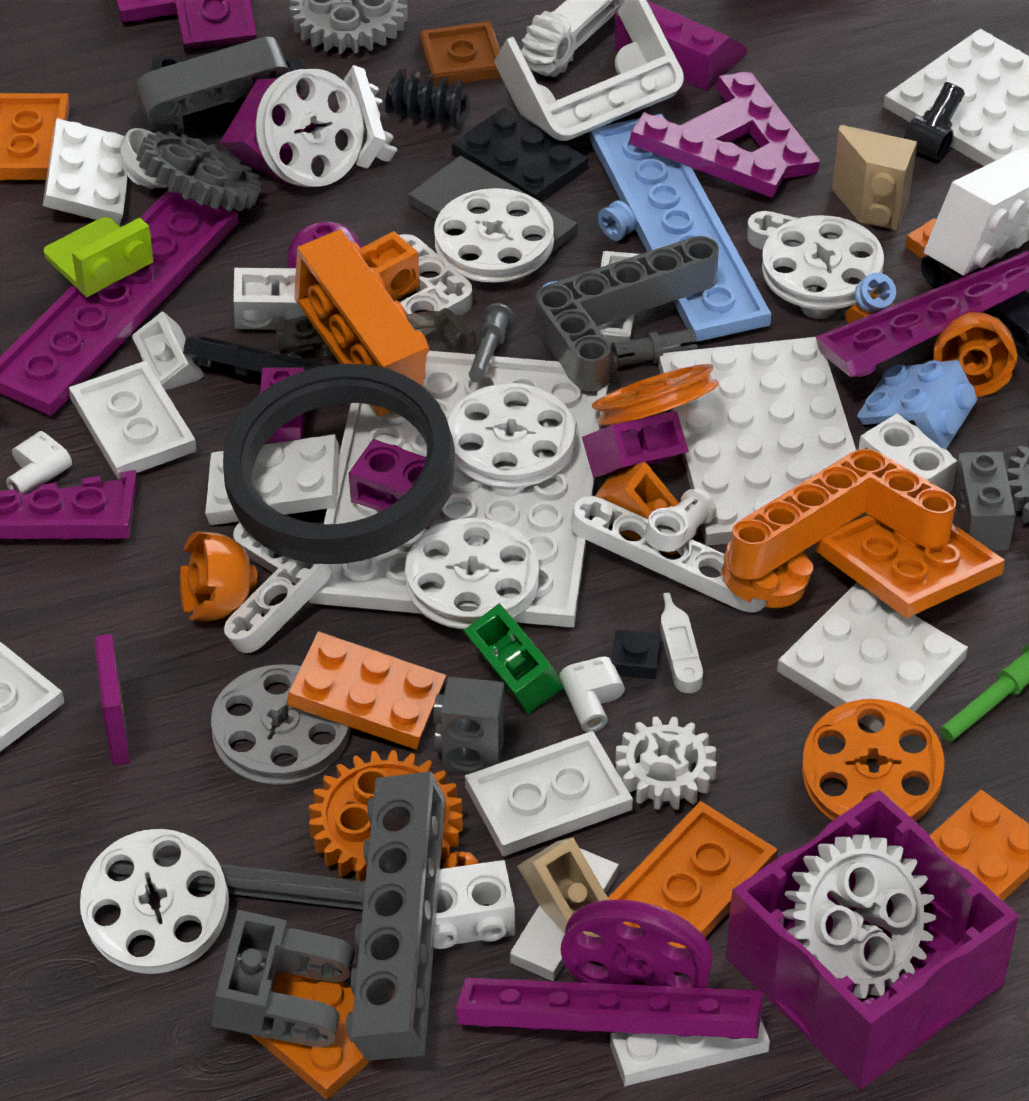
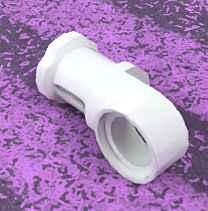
M699 488L689 489L682 495L681 502L677 506L660 508L653 511L649 516L645 530L647 543L660 551L670 552L679 549L695 536L696 529L700 525L710 523L715 518L717 508L711 496ZM661 525L677 533L671 535L664 534L657 530L656 526Z

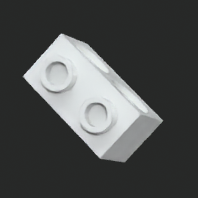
M234 268L235 329L316 330L294 299L296 268Z
M898 413L860 436L859 449H871L880 452L949 493L953 490L957 460L946 449L938 446L924 435L917 426L909 423Z
M505 860L440 869L436 912L441 911L442 913H436L434 948L445 949L454 944L480 940L491 942L502 937L515 935V906Z

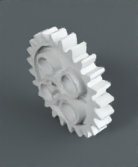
M853 835L852 839L850 837H835L834 845H818L820 857L805 856L803 858L809 870L808 873L793 872L792 876L800 885L799 891H785V896L795 902V909L786 910L782 913L785 918L794 920L795 927L788 931L838 980L847 975L854 982L852 993L857 998H866L867 993L869 995L882 996L885 992V986L890 988L899 978V974L915 973L914 967L910 962L911 959H926L927 956L919 947L920 941H933L934 938L929 932L923 930L924 923L936 920L935 915L924 912V905L930 903L934 899V895L921 894L919 888L925 884L928 878L926 875L911 874L917 861L916 859H901L903 847H887V839H869V835ZM853 871L856 884L851 892L848 880ZM827 893H829L834 899L837 900L836 902H838L841 905H836L835 903L830 901L827 897ZM889 898H891V901L893 903V910L890 917H888V914L886 912V905ZM847 907H857L856 912L851 911ZM831 915L833 928L828 935L825 923L827 917ZM863 920L868 921L873 925H862ZM878 927H883L884 929L889 931L892 935V938L890 939L884 932H882L883 930H881ZM868 941L871 952L866 960L864 957V946Z

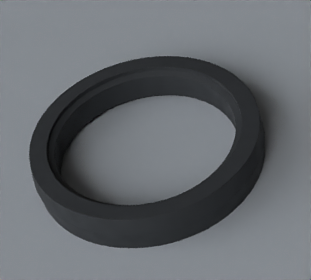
M334 364L316 367L291 375L267 388L254 398L237 417L228 434L223 452L225 489L241 525L257 542L269 550L290 559L314 564H346L363 561L402 546L423 531L438 515L450 494L454 480L455 447L453 436L439 403L424 387L407 376L390 369L365 364ZM339 403H363L383 407L404 417L422 435L427 445V455L423 469L416 482L394 504L360 520L340 524H315L299 521L274 510L259 496L252 484L255 461L270 436L291 419L315 408Z

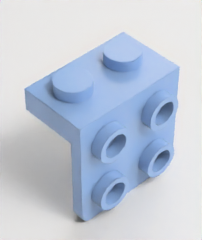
M933 360L925 364L907 366L897 364L888 368L883 373V377L871 395L866 399L857 417L862 425L878 424L898 413L907 421L914 420L916 426L924 435L941 448L947 449L978 399L975 395L974 387L969 383L958 360L944 362Z

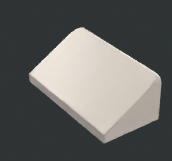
M163 311L132 335L143 361L148 362L164 390L196 382L204 377L199 364L195 363V356L183 354L186 338L180 326Z

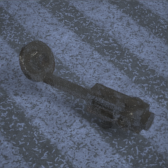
M442 308L439 311L406 314L407 320L414 330L436 327L442 343L454 353L476 355L478 346L475 332L469 322L460 314H455L447 308ZM307 316L283 320L284 329L276 330L279 354L287 353L289 357L297 359H313L315 357L333 355Z

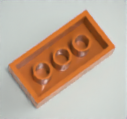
M339 229L298 246L294 299L339 363L365 364L390 369L407 376L423 387V381L426 378V357L429 353L427 340L421 331H415L409 323L401 303L397 300L393 301L387 293L379 273L371 271L364 261L358 244L350 242L342 229ZM370 405L378 417L391 412V410L383 407Z

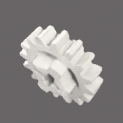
M653 717L652 726L648 728L641 722H637L635 724V735L624 732L622 735V745L616 747V771L620 778L623 779V783L629 792L637 791L636 802L639 804L647 798L654 800V809H660L663 801H670L674 810L679 809L680 799L683 798L691 804H695L697 802V792L707 794L710 791V780H715L716 748L708 746L709 735L707 733L694 735L695 724L692 722L684 728L679 727L677 717H672L668 725H662L658 717ZM640 754V762L636 764L635 760ZM696 762L695 769L690 772L692 763Z

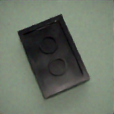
M505 107L451 143L452 155L456 158L459 156L464 157L540 202H543L588 170V158L553 138Z

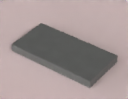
M459 156L410 192L408 200L409 205L436 220L441 210L448 203L472 191L500 188L524 192L464 157ZM540 202L548 210L553 220L554 244L552 254L578 234V223ZM474 207L469 211L474 214H482L487 212L488 209ZM512 210L508 214L520 217L527 214V212ZM451 229L460 235L464 233L461 229ZM530 234L524 237L528 241H538L543 238L538 234ZM514 256L502 258V260L509 264L520 260Z

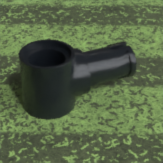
M945 82L930 111H925L923 117L916 115L911 120L906 129L904 139L917 141L916 152L937 161H941L945 157L954 135L951 129L953 125L951 119L965 95L961 87Z

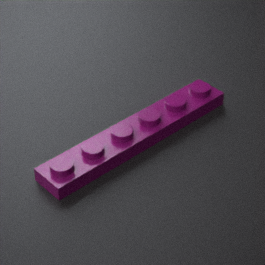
M465 978L456 1006L458 1025H478L480 1027L500 1026L521 1027L533 1030L563 1029L580 1032L604 1031L625 1032L628 1034H667L681 1037L709 1036L726 1037L729 1039H757L763 1011V995L760 990Z

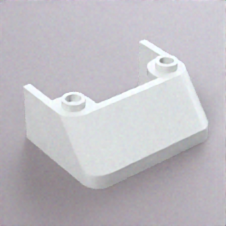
M625 0L617 11L633 43L622 47L615 57V69L618 75L557 101L548 88L537 84L514 37L507 39L494 63L521 116L553 138L567 141L674 96L682 86L684 79L683 71L647 0Z

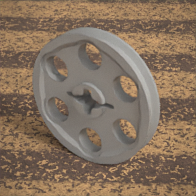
M279 664L253 669L234 679L219 694L211 714L213 744L224 764L236 774L248 780L268 785L295 784L325 772L343 754L349 740V726L286 705L289 691L301 666ZM275 682L284 683L290 687L285 693L279 695L268 693L265 690L268 685ZM239 703L246 704L252 708L249 713L243 716H234L227 711L230 706ZM287 713H288V722H289V723H282L279 727H276V729H275V734H274V732H273V724H274V725H279V724L282 722V720L285 721L286 718H287ZM318 732H329L335 737L332 742L324 745L316 744L310 740ZM240 739L251 740L255 744L251 750L246 752H237L230 748L233 742ZM283 753L291 754L297 758L295 763L286 767L277 766L272 760L277 755Z

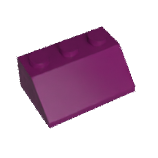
M647 0L683 71L684 82L707 91L717 82L718 76L725 75L747 54V47L729 36ZM617 13L615 17L614 50L619 52L622 47L633 43Z

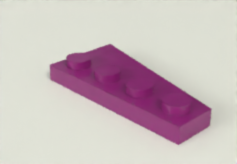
M136 470L121 472L122 479L101 482L100 476L83 478V485L57 489L56 483L39 485L38 489L24 495H20L16 489L0 491V539L60 538L67 540L72 538H130L138 485Z

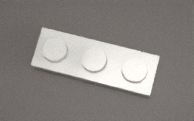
M762 1020L757 1039H729L726 1037L709 1036L681 1037L667 1034H628L625 1032L610 1034V1046L624 1086L769 1051L770 1043Z

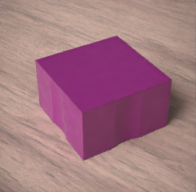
M879 789L830 822L811 842L796 850L785 853L732 889L726 959L758 990L762 991V994L849 1081L861 1090L1004 984L1019 915L968 869L946 856L936 846L929 834ZM853 835H869V839L885 838L887 839V847H903L901 859H916L917 864L911 873L912 875L927 876L928 880L919 890L921 894L934 895V899L924 905V912L935 915L936 920L924 923L923 930L929 932L934 938L933 941H920L919 947L927 957L925 960H910L915 972L927 965L929 959L939 949L943 947L950 949L963 940L960 948L906 987L899 980L893 983L890 988L885 986L884 994L890 990L889 998L873 1011H870L862 1002L869 998L876 1000L880 996L867 993L866 998H857L852 993L854 982L847 975L838 980L788 931L795 927L794 920L785 918L782 913L786 910L795 909V902L785 896V891H799L800 885L793 878V872L808 873L809 870L803 858L805 856L820 857L818 845H834L835 837H850L852 839ZM853 871L848 880L851 892L856 884ZM827 893V897L830 901H832L836 905H841L838 902H836V899H834L829 893ZM889 898L886 905L888 917H890L893 910L891 898ZM847 907L851 911L856 912L857 907ZM831 915L827 917L825 923L828 935L833 928ZM863 920V924H862V925H873V924L869 923L868 921H864V920ZM878 927L881 930H883L882 932H884L890 939L892 938V935L889 931H887L883 927ZM868 941L864 946V957L866 960L871 952Z

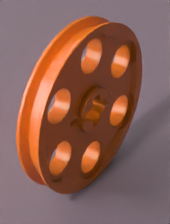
M700 364L684 367L617 389L599 398L592 404V408L600 412L597 423L599 425H613L637 420L695 400L714 390L719 385L718 380L712 379L710 374L714 370V366L712 364Z
M860 699L835 707L821 717L814 725L807 737L803 751V781L812 802L831 821L880 789L916 822L930 810L940 793L944 774V754L938 736L932 727L913 710L888 700ZM873 715L882 720L884 727L878 732L867 733L861 730L858 726V721L864 716ZM915 735L924 741L926 747L919 753H908L901 748L899 742L905 736ZM834 736L842 740L845 747L837 754H827L819 748L818 743L822 738ZM873 758L877 760L878 772H869L868 759ZM909 777H918L927 783L928 790L922 795H910L904 791L902 783ZM837 778L845 783L847 789L842 795L829 796L821 790L820 784L825 779Z

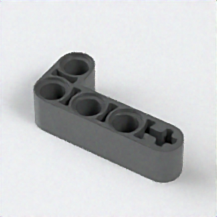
M262 37L145 73L136 82L139 108L148 131L155 134L159 131L166 136L168 132H172L177 137H180L184 132L182 116L246 97L258 79L279 78L290 71L277 40L273 37Z

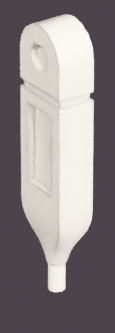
M666 592L663 594L665 607L661 615L660 630L672 671L673 681L679 691L694 693L702 686L703 668L688 615L675 606L670 593Z

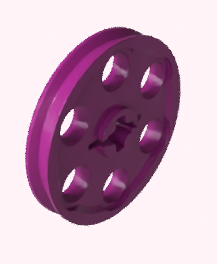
M603 900L581 907L568 919L560 947L565 966L581 983L638 985L632 981H639L649 986L706 988L713 962L709 943L692 924L661 907L632 900ZM622 922L635 923L641 928L630 927ZM583 931L595 933L600 937L586 935ZM668 943H679L681 945H684L686 948L674 947ZM588 961L599 962L605 966H596L594 964L589 963ZM672 972H680L690 977H680Z

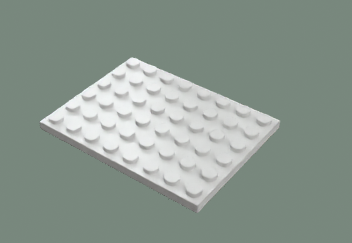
M429 351L426 357V378L423 381V387L439 403L447 421L453 408L465 396L478 389L504 383L526 384L538 387L556 396L569 409L575 426L574 450L570 460L561 471L535 485L520 488H501L480 483L465 475L455 465L454 480L451 488L452 495L428 530L452 520L481 518L503 523L520 532L536 551L539 562V585L532 603L523 613L514 618V621L518 623L574 628L586 540L574 533L571 529L570 521L575 502L582 497L593 496L595 478L592 476L582 437L602 429L603 425L597 423L600 412L594 410L592 404L599 398L607 395L609 383L600 390L585 391L573 383L557 361L498 356L492 357L485 379L481 382H474L469 377V371L475 354ZM518 400L506 404L511 409H521L527 405ZM351 403L338 458L336 507L327 508L324 524L352 522L378 513L371 508L351 503L348 475L372 439L390 445H397L402 449L426 457L427 445L419 431L408 420L393 411L378 417L369 404ZM473 412L466 417L473 421H481L488 416L481 412ZM545 419L539 424L547 428H553L561 423L555 419ZM509 433L508 437H512L514 434ZM468 442L460 447L465 451L471 452L479 450L482 446L475 442ZM541 449L534 452V455L539 458H550L556 454L549 449ZM500 461L494 465L499 470H510L516 466L509 461ZM424 529L402 546L377 557L346 564H330L332 570L330 578L309 599V603L421 613L411 601L406 589L405 563L412 545L428 530ZM472 536L465 540L466 543L473 546H481L488 542L486 538L481 536ZM433 549L425 553L431 559H441L448 554L440 549ZM513 554L501 559L504 563L516 565L524 561L522 557ZM469 571L468 575H475L476 571ZM426 582L420 586L426 592H437L443 587L437 582ZM505 587L498 590L497 594L505 598H512L520 594V591L512 587ZM463 601L456 605L457 609L465 612L474 611L479 607L477 603L472 601Z

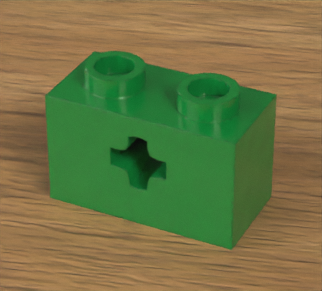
M500 603L463 630L480 657L498 679L504 682V686L527 714H530L564 687L552 665Z

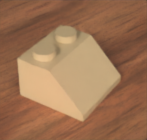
M840 125L832 190L859 222L898 231L909 203L917 141Z

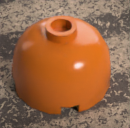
M968 312L953 320L943 332L937 335L934 342L933 360L940 362L958 360L969 383L974 387L976 397H982L997 392L1009 382L1012 377V370L1015 367V363H1017V350L1010 330L998 318L986 313Z
M198 531L190 534L183 551L191 553L189 566L181 565L180 596L184 612H191L193 610V614L189 617L192 621L222 620L232 615L247 600L249 592L255 590L257 585L256 567L250 565V559L242 545L227 535Z

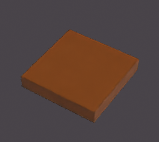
M491 22L419 31L420 46L429 74L434 75L435 86L439 85L442 77L448 78L449 85L455 84L457 80L467 83L502 78L494 63L500 52V47Z

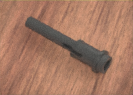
M491 304L483 312V325L478 334L480 345L469 371V377L474 382H481L485 379L495 349L499 347V342L501 344L504 342L506 332L513 326L514 314L505 304Z

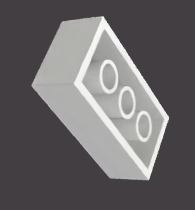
M1023 147L953 181L926 244L924 253L964 276L979 267H985L988 262L997 257H1003L1006 252L1014 248L1018 249L1023 243L1029 240V149Z

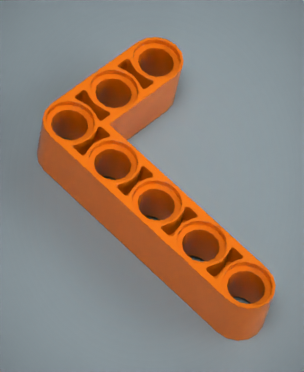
M858 449L738 521L732 529L728 568L730 572L740 578H760L864 512L919 545L929 548L942 547L949 542L956 501L945 490L882 453L871 449Z

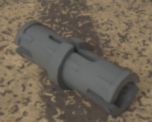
M692 328L660 335L656 331L649 332L644 338L612 342L611 351L617 354L612 355L616 368L648 361L653 362V365L659 364V357L663 356V353L697 350V344L692 345V341H697Z

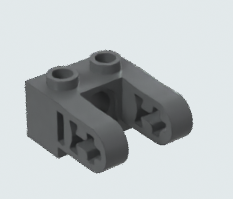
M237 910L215 995L211 1026L311 1047H327L335 1042L340 1021V1014L335 1008L322 1002L272 992L276 972L325 982L345 981L350 976L355 955L354 948L339 938L286 927L287 920Z

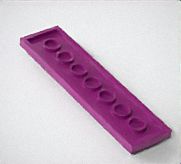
M167 190L140 217L149 225L154 262L88 297L72 285L0 356V394L52 416L70 398L69 387L85 382L239 223L238 211L232 209L229 212L222 206H219L217 210L210 205L203 204L201 206L193 198L185 200L181 193L169 192Z

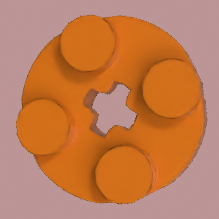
M731 541L728 543L723 557L722 577L728 588L739 598L750 603L753 597L767 601L765 607L770 608L786 607L802 598L813 571V564L804 551L775 568L774 572L770 571L757 579H744L735 576L728 568Z

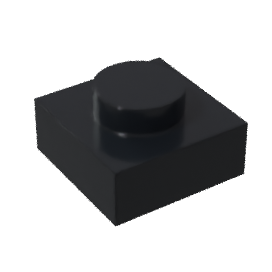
M615 630L612 664L615 666L619 676L656 679L660 633Z

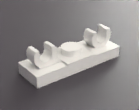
M353 65L343 81L354 93L363 116V141L355 162L356 165L368 169L375 157L390 162L397 152V147L389 145L394 137L391 133L383 131L380 122V112L378 109L383 102L382 99L375 97L379 91L378 87L368 82L365 69ZM335 93L340 107V97L337 93Z

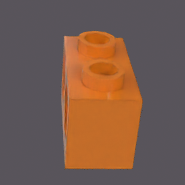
M395 231L360 248L364 261L372 272L376 271L379 273L384 282L385 290L393 301L420 288L418 251Z

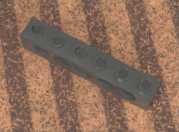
M431 771L376 778L374 798L368 800L367 809L371 831L370 839H366L363 846L367 872L366 880L361 881L359 887V897L363 908L362 923L357 924L355 928V942L359 954L357 967H354L351 971L354 1005L353 1012H349L346 1018L348 1038L350 1042L356 1044L367 1061L425 1056L445 810V796Z

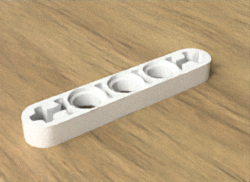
M585 496L575 502L570 524L574 533L581 538L741 611L757 612L766 606L767 601L753 597L750 603L739 598L728 588L722 577L723 553L689 539L676 550L681 555V558L676 560L667 559L660 554L659 550L648 544L645 539L648 519L595 496ZM590 516H595L592 520L588 519ZM610 523L613 524L612 530H609ZM656 526V529L664 534L671 535L677 533L664 526ZM624 530H631L638 533L642 539L639 541H628L622 538L619 533ZM703 566L714 567L720 572L721 576L717 578L706 577L699 571V568Z

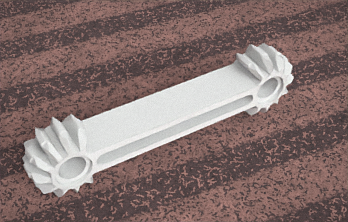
M566 0L555 11H544L541 15H535L532 25L526 27L527 34L522 39L524 47L521 53L528 67L532 71L544 76L556 77L560 72L564 73L567 70L568 62L573 61L574 51L617 13L625 0Z

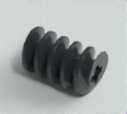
M400 67L396 76L392 78L385 97V112L388 114L393 111L401 117L408 114L414 120L422 117L428 123H433L437 120L441 126H447L451 123L452 127L458 130L463 126L469 109V95L463 92V82L461 80H457L451 90L449 89L447 77H442L439 85L435 86L434 75L428 74L424 83H420L419 71L415 70L410 79L407 80L406 69Z

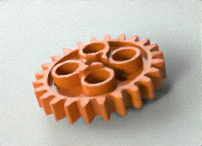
M396 750L390 752L387 760H381L378 753L372 751L371 762L364 763L356 755L353 757L354 768L348 769L338 764L336 766L337 778L325 775L323 777L324 789L314 790V804L309 805L310 837L314 838L316 853L324 852L325 865L331 866L338 863L339 876L344 877L354 870L356 871V880L364 881L366 879L367 865L364 859L363 846L364 841L370 839L371 831L367 807L368 800L374 798L376 778L432 772V761L428 760L418 767L415 765V754L413 753L402 762L398 761ZM443 770L434 773L433 776L445 796L441 860L445 861L447 856L450 855V847H458L459 832L463 831L462 799L457 798V786L455 783L447 784L446 772Z

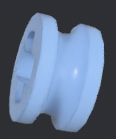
M614 201L609 207L602 209L598 213L599 226L611 240L619 241L626 234L636 229L637 221L630 207L622 201Z
M872 273L861 280L856 286L854 292L855 300L862 310L868 313L879 312L891 305L895 300V284L891 278L883 273ZM878 287L882 294L873 300L868 292Z

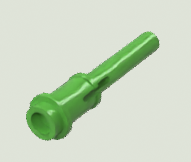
M1029 643L1023 647V654L998 673V681L940 728V733L948 742L954 741L1009 694L1018 695L1029 684Z

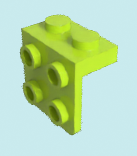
M102 217L44 248L45 259L86 297L154 262L149 225L141 218L120 227L111 218Z

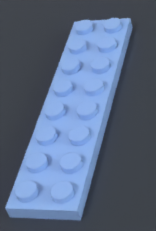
M640 118L604 125L590 131L589 140L618 197L630 207L637 221L636 231L647 252L695 236L709 237L716 241L719 246L716 284L707 290L673 301L686 328H692L695 332L697 341L693 342L770 326L771 312L693 169L628 144L631 131Z

